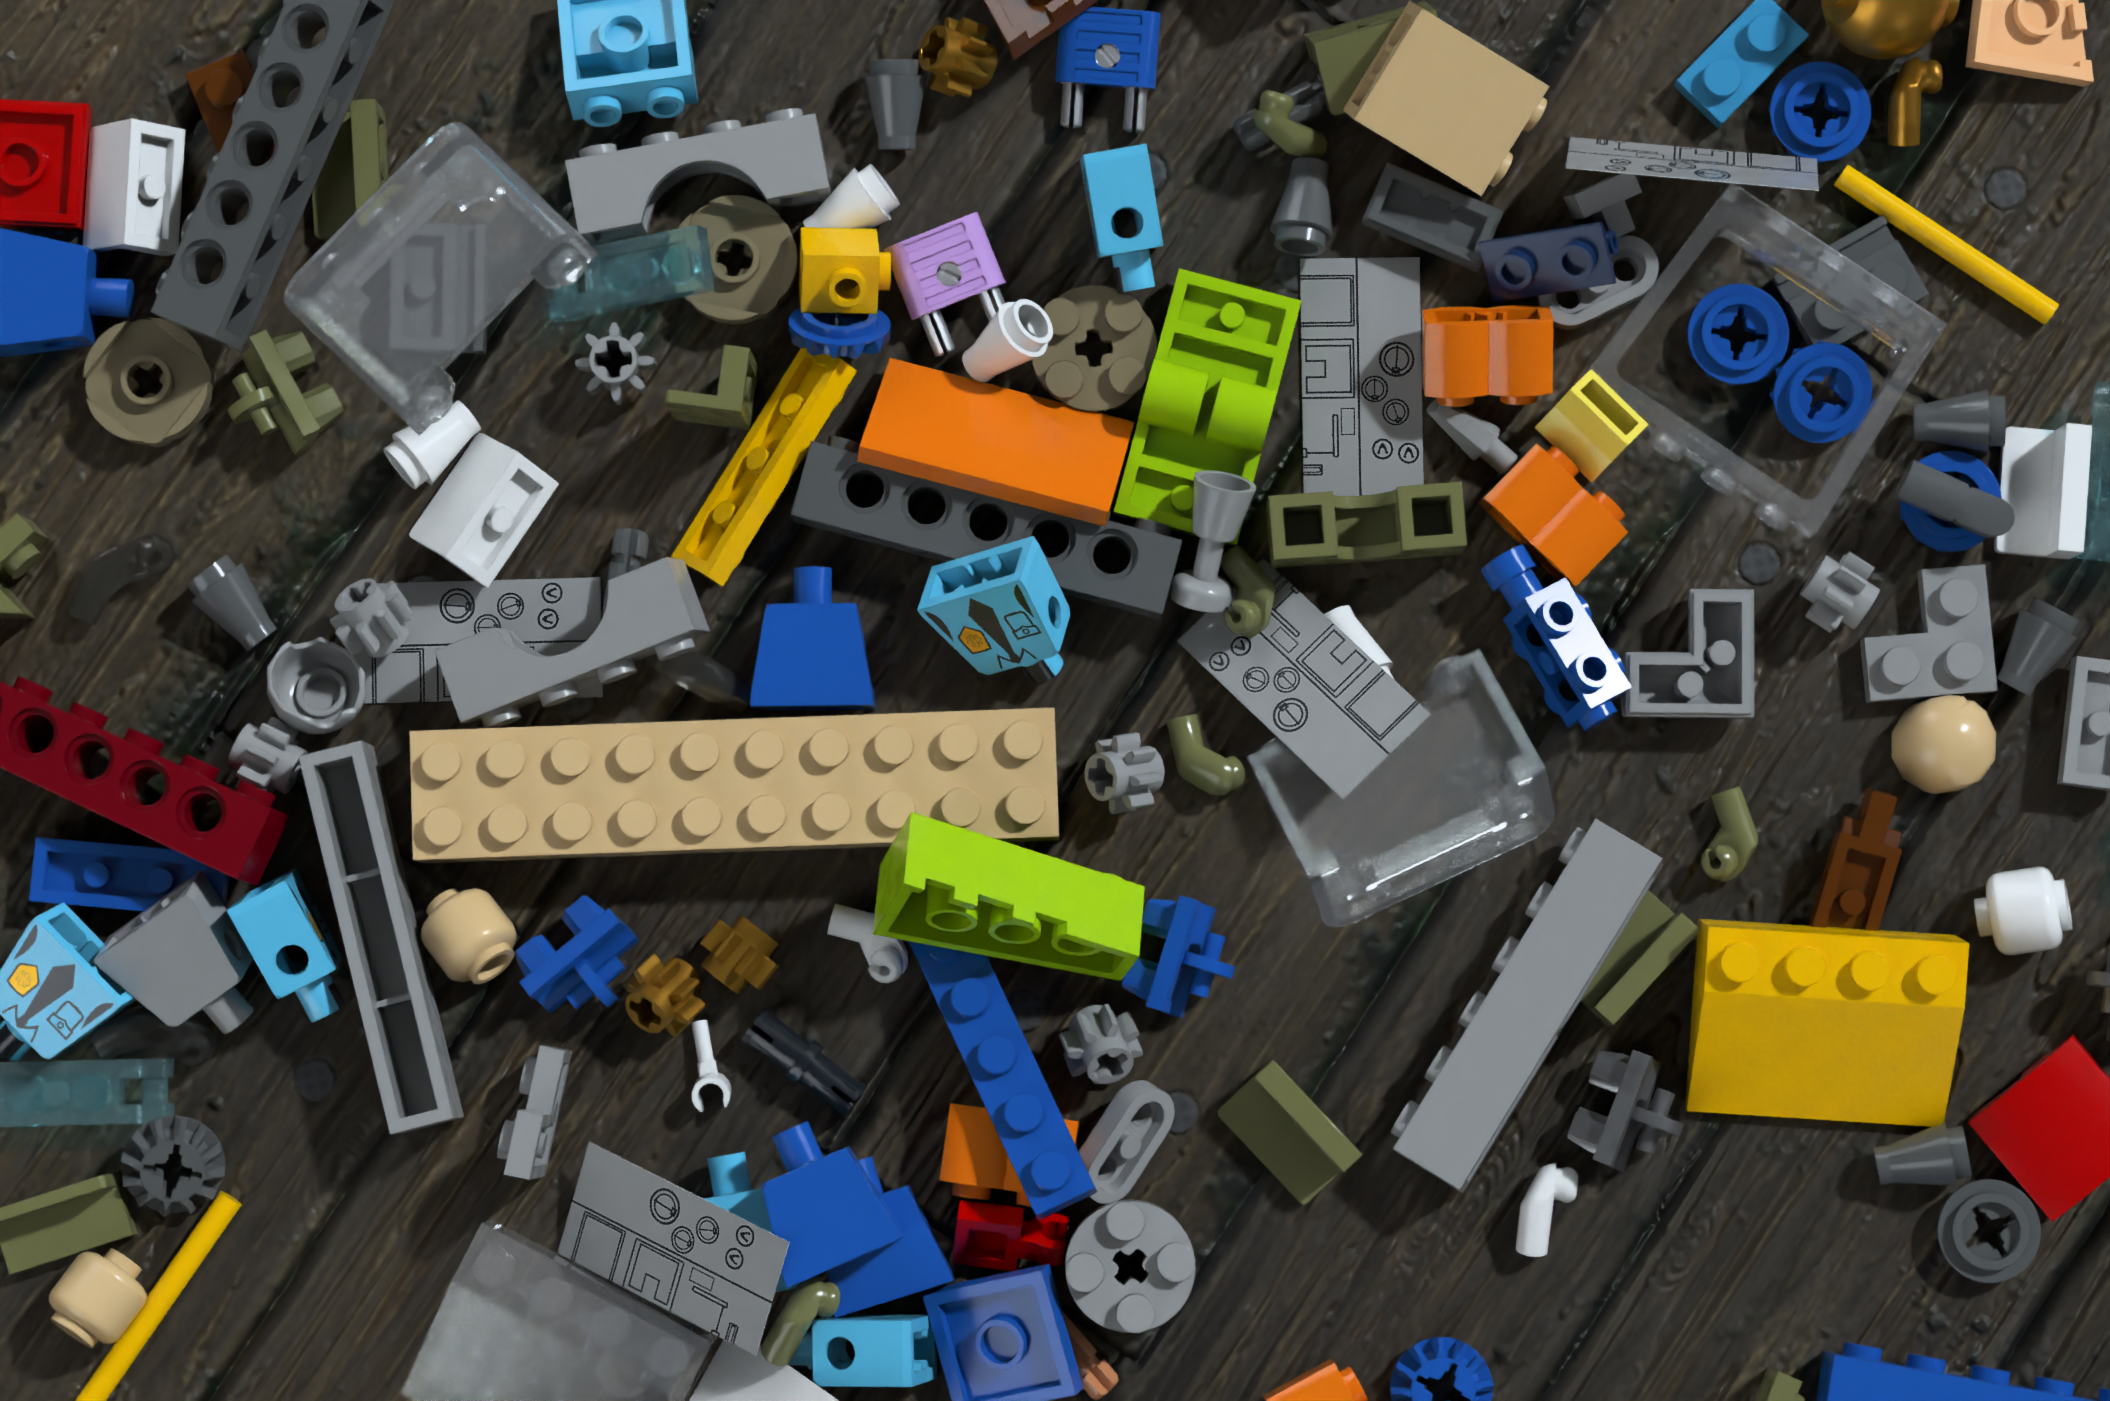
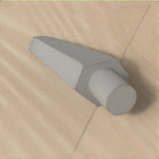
M1433 400L1426 409L1427 413L1471 459L1476 460L1481 457L1501 475L1506 473L1516 462L1518 455L1498 439L1500 429L1496 425L1459 407L1440 405L1436 400Z

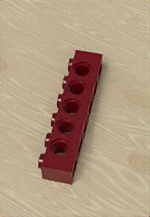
M18 675L13 686L0 680V768L232 878L255 886L258 885L290 818L289 815L271 807L276 795L243 780H240L236 790L215 781L220 769L188 754H184L180 764L159 755L165 743L130 727L124 738L104 729L109 717L73 701L68 712L49 703L54 691ZM51 722L54 730L53 740L45 750L38 752L34 742L36 732L43 724ZM106 747L109 753L108 768L101 776L93 779L89 769L91 758L98 750ZM161 773L165 779L164 794L159 801L149 805L145 799V787L153 776ZM217 799L222 809L221 819L213 829L205 832L200 823L201 812L206 804Z

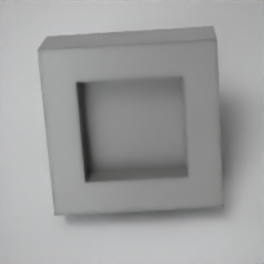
M1616 173L1567 195L1563 199L1572 220L1583 219L1592 215L1595 223L1602 222L1604 231L1614 230L1618 238L1635 230L1625 200L1641 193L1642 190L1634 174Z

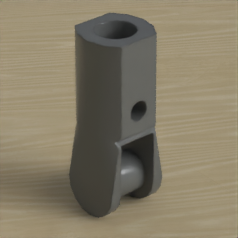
M1915 460L1910 461L1893 497L1944 521H1952L1953 524L1985 538L1997 537L2007 533L2013 526L2015 519L2014 510L2005 500L1977 488H1969L1967 483Z

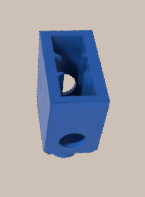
M0 228V357L93 346L97 340L99 316H132L135 300L132 279L101 278V257L88 247Z
M819 566L793 568L794 603L766 604L750 695V707L754 711L875 710L874 690L857 604L832 603V568Z
M808 1121L772 1136L787 1173L762 1183V1191L772 1233L790 1242L781 1270L787 1288L905 1236L901 1225L849 1146L823 1157Z
M872 1156L858 1161L901 1225L905 1236L827 1271L829 1282L836 1284L841 1293L839 1307L834 1314L835 1318L949 1283L955 1279L953 1270L910 1185L883 1192Z

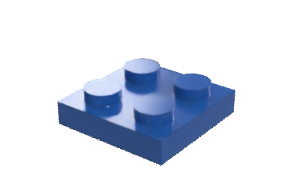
M1049 1264L935 1287L922 1295L952 1401H1049L1077 1395L1084 1388Z

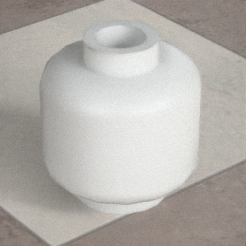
M2032 867L1995 873L1988 878L1986 883V897L1974 899L1980 937L1992 935L1997 949L2004 955H2017L2057 948L2062 941L2063 931L2073 929L2065 880H2054L2051 872L2045 867Z

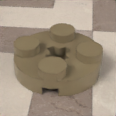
M726 195L709 201L710 204L701 207L693 215L691 213L680 224L672 243L671 267L684 299L703 316L726 324H746L757 319H765L772 316L791 293L798 275V249L788 225L770 205L753 197ZM733 244L744 245L745 256L753 259L751 267L749 269H741L738 276L727 275L726 266L717 263L719 254L730 253Z
M1089 285L1066 291L1060 297L1046 304L1043 310L1051 321L1053 336L1048 342L1045 353L1031 360L1035 376L1043 388L1053 398L1072 408L1103 414L1121 409L1132 401L1133 397L1139 394L1145 384H1147L1157 352V339L1154 327L1137 299L1128 294L1118 293L1114 288ZM1092 333L1099 334L1101 342L1111 343L1113 351L1112 353L1102 355L1101 365L1096 367L1089 366L1087 356L1076 355L1075 351L1076 345L1086 343L1087 334Z
M150 318L151 320L140 319L134 322L125 321L116 324L96 340L84 363L83 377L86 379L85 390L88 396L86 400L90 412L100 425L124 441L133 444L150 445L152 447L169 445L173 440L185 436L194 429L206 414L216 383L214 369L210 366L206 351L197 339L184 328L166 319ZM156 366L161 367L163 371L159 379L163 384L161 391L157 395L149 392L143 398L138 397L135 393L140 384L133 378L136 371L142 368L147 372H151Z

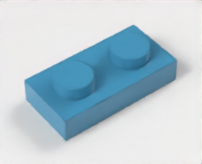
M1755 0L1676 80L1673 86L1719 129L1798 49L1809 34L1773 0Z

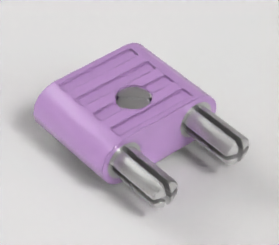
M978 212L966 215L884 249V252H890L891 269L912 320L920 318L935 356H944V352L928 314H932L945 349L949 354L955 349L940 309L979 295L990 322L996 312L987 291L990 290L998 310L1005 303L999 286L1006 282Z

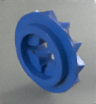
M1828 62L1807 63L1786 74L1776 86L1768 108L1772 124V135L1777 137L1786 147L1788 154L1804 158H1815L1817 163L1840 160L1853 151L1865 137L1871 120V104L1863 84L1849 70ZM1819 89H1822L1825 109L1835 112V115L1845 117L1827 120L1818 137H1815L1816 129L1813 128L1812 118L1802 116V113L1794 111H1800L1801 108H1810L1819 94Z
M1729 284L1708 293L1695 306L1686 329L1690 356L1696 360L1707 377L1726 382L1730 386L1757 383L1769 375L1781 363L1789 343L1788 321L1779 303L1764 290L1746 284ZM1738 310H1741L1740 320L1743 321L1744 331L1754 333V337H1761L1764 340L1756 339L1754 342H1746L1742 346L1740 353L1736 356V360H1733V351H1730V341L1720 338L1718 334H1711V331L1718 332L1720 329H1729L1738 315Z
M799 307L789 317V332L791 333L792 344L800 348H807L808 353L813 356L825 354L830 355L833 360L839 356H848L856 360L860 357L861 353L875 354L880 352L881 346L890 341L891 323L887 315L880 310L877 311V314L801 313V308Z
M1818 340L1816 344L1805 348H1795L1793 355L1786 363L1776 368L1777 378L1774 390L1769 393L1777 414L1776 419L1799 439L1813 443H1826L1838 440L1852 432L1861 423L1869 409L1872 398V381L1869 370L1863 360L1844 345ZM1826 375H1830L1827 386L1834 391V395L1841 398V401L1838 404L1832 400L1827 402L1819 399L1814 407H1810L1812 396L1805 391L1806 388L1801 383L1803 380L1808 382L1813 380L1820 383Z
M1941 451L1928 455L1919 461L1926 466L1967 483L1969 488L1974 487L2002 499L1999 484L1992 471L1982 461L1972 455L1959 451ZM1900 501V519L1905 522L1913 535V539L1935 549L1937 552L1965 551L1986 539L1953 524L1952 521L1946 522L1945 527H1943L1944 520Z
M1433 1337L1414 1344L1399 1358L1390 1380L1391 1401H1432L1433 1394L1424 1388L1425 1385L1416 1381L1418 1375L1426 1379L1429 1377L1440 1379L1445 1371H1449L1452 1363L1456 1364L1452 1372L1455 1375L1452 1385L1460 1391L1462 1396L1468 1398L1467 1401H1492L1494 1383L1486 1361L1474 1348L1454 1338Z

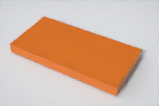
M889 358L859 446L857 462L1105 527L1131 439L1134 422L1099 412L1075 409L1065 403Z

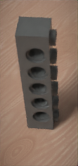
M283 0V9L274 30L263 41L259 49L258 66L246 93L235 104L232 114L233 124L223 147L212 158L208 166L207 183L195 210L184 221L181 231L182 241L171 266L161 275L157 283L156 300L151 309L152 313L182 328L243 352L394 5L391 0ZM326 27L322 41L317 46L311 48L312 40L316 33ZM300 86L297 99L286 107L288 95L294 88ZM275 144L272 157L265 164L261 165L264 151L270 145ZM249 202V209L245 218L236 224L238 210L245 203ZM223 260V269L220 276L215 281L210 282L213 268Z
M829 436L826 445L811 441L791 512L795 523L941 562H948L1034 536L1039 529L1045 526H1056L1067 534L1069 544L1061 555L1053 558L1046 557L1064 595L1162 620L1182 545V540L1170 537L1172 527L1142 518L1135 519L1134 527L1109 521L1111 511H1109L1104 527L857 462L860 443L849 439ZM862 477H873L884 486L881 500L869 508L857 507L848 498L851 485ZM921 494H936L946 504L943 516L933 524H920L909 514L912 501ZM983 510H996L1007 520V528L1004 534L996 540H981L970 529L974 516ZM1108 542H1116L1123 545L1129 552L1131 559L1127 568L1117 574H1107L1099 570L1093 560V555L1099 546Z

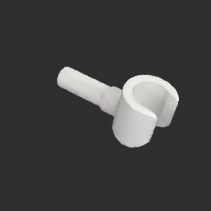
M707 1020L692 1022L699 1078L696 1080L692 1090V1102L700 1112H703L704 1104L700 1088L708 1083H713L722 1089L723 1103L726 1108L731 1097V1084L723 1074L718 1073L716 1060L713 1057Z

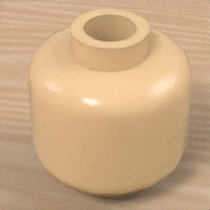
M452 888L442 892L430 902L426 909V913L429 916L422 926L420 938L424 947L448 978L458 982L472 981L473 984H482L492 980L509 966L515 955L512 948L514 947L517 933L513 923L488 892L476 888L459 892L456 888Z
M112 1248L109 1249L104 1257L94 1252H82L74 1259L49 1294V1303L55 1311L50 1320L69 1336L91 1349L97 1342L103 1344L115 1343L120 1339L146 1303L147 1294L142 1285L135 1280L142 1269L125 1255Z

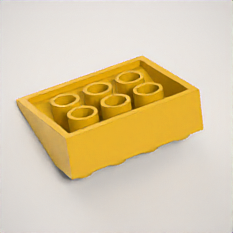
M1698 919V928L1701 930L1697 934L1685 1099L1686 1111L1933 1127L1944 1122L1965 1010L1970 943L1956 935L1885 930L1869 931L1854 928H1822L1806 925Z

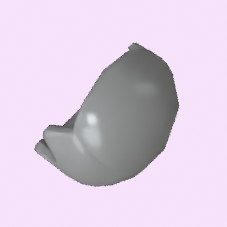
M323 637L298 644H292L289 641L280 646L267 666V696L278 718L292 729L306 734H325L343 728L353 722L355 716L359 715L366 699L365 672L355 656L350 655L347 649L329 642Z

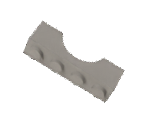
M799 108L783 109L767 114L765 116L766 123L741 127V123L738 120H725L703 127L704 134L679 139L677 132H661L643 137L641 139L642 146L617 150L615 144L607 143L592 145L579 150L580 158L565 160L578 234L585 246L647 235L652 214L664 194L677 183L699 174L717 173L735 177L752 187L764 202L775 211L825 201L831 194V188L816 114L803 115L802 109Z
M665 557L608 580L607 604L601 622L584 643L569 652L555 656H546L528 647L512 630L494 627L434 651L460 723H483L484 728H499L521 718L520 707L538 700L541 701L543 707H550L578 696L579 692L576 685L595 677L599 678L601 684L611 683L628 677L637 672L635 661L655 653L659 661L672 659L695 649L693 638L710 632L684 560Z

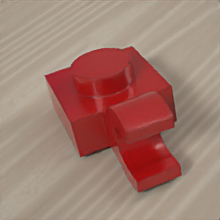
M960 1200L952 1263L1016 1271L1017 1259L1019 1258L1032 1260L1042 1265L1060 1266L1063 1264L1068 1217L1053 1213L1040 1220L1035 1217L1031 1221L1022 1222L1024 1208Z

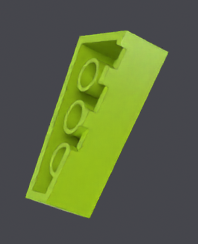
M911 812L880 863L873 935L1121 981L1140 956L1145 886L1124 880L1114 874L1095 871Z

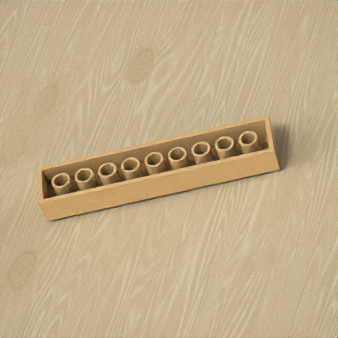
M1055 708L410 731L413 860L424 864L890 847L911 812L1005 842L1059 840Z

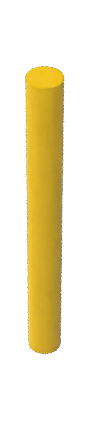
M1846 165L1833 184L1877 215H1883L1886 221L2043 325L2050 320L2059 306L2057 302L1850 165Z
M223 1191L218 1193L147 1296L145 1305L120 1339L115 1342L75 1401H107L242 1206L238 1200Z

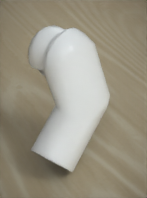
M835 904L827 934L859 942L869 964L868 971L876 981L891 983L900 978V975L905 972L908 966V951L903 940L873 935L874 913Z
M1552 1163L1538 1170L1520 1204L1515 1248L1518 1253L1531 1257L1547 1255L1554 1200L1570 1203L1576 1198L1578 1174L1573 1168H1556V1163Z

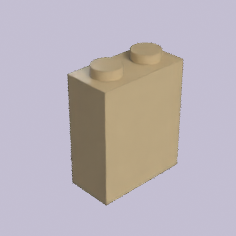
M1409 0L1343 111L1365 127L1482 196L1488 185L1496 186L1507 173L1513 160V154L1509 151L1522 130L1529 132L1540 120L1547 105V100L1543 96L1550 86Z

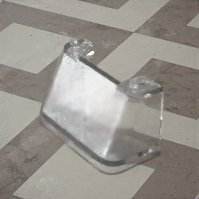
M453 122L441 127L432 134L296 272L285 290L284 303L291 313L420 436L432 423L441 420L450 410L453 403L452 397L455 391V383L445 369L533 279L546 289L569 286L583 275L587 265L598 253L580 233L475 132L461 122Z
M1480 649L1464 656L1455 655L1448 657L1433 668L1425 686L1427 700L1420 703L1431 715L1344 800L1278 737L1268 741L1258 752L1247 756L1252 774L1310 897L1327 926L1334 928L1343 927L1371 916L1531 841L1548 829L1554 821L1555 809L1546 768Z

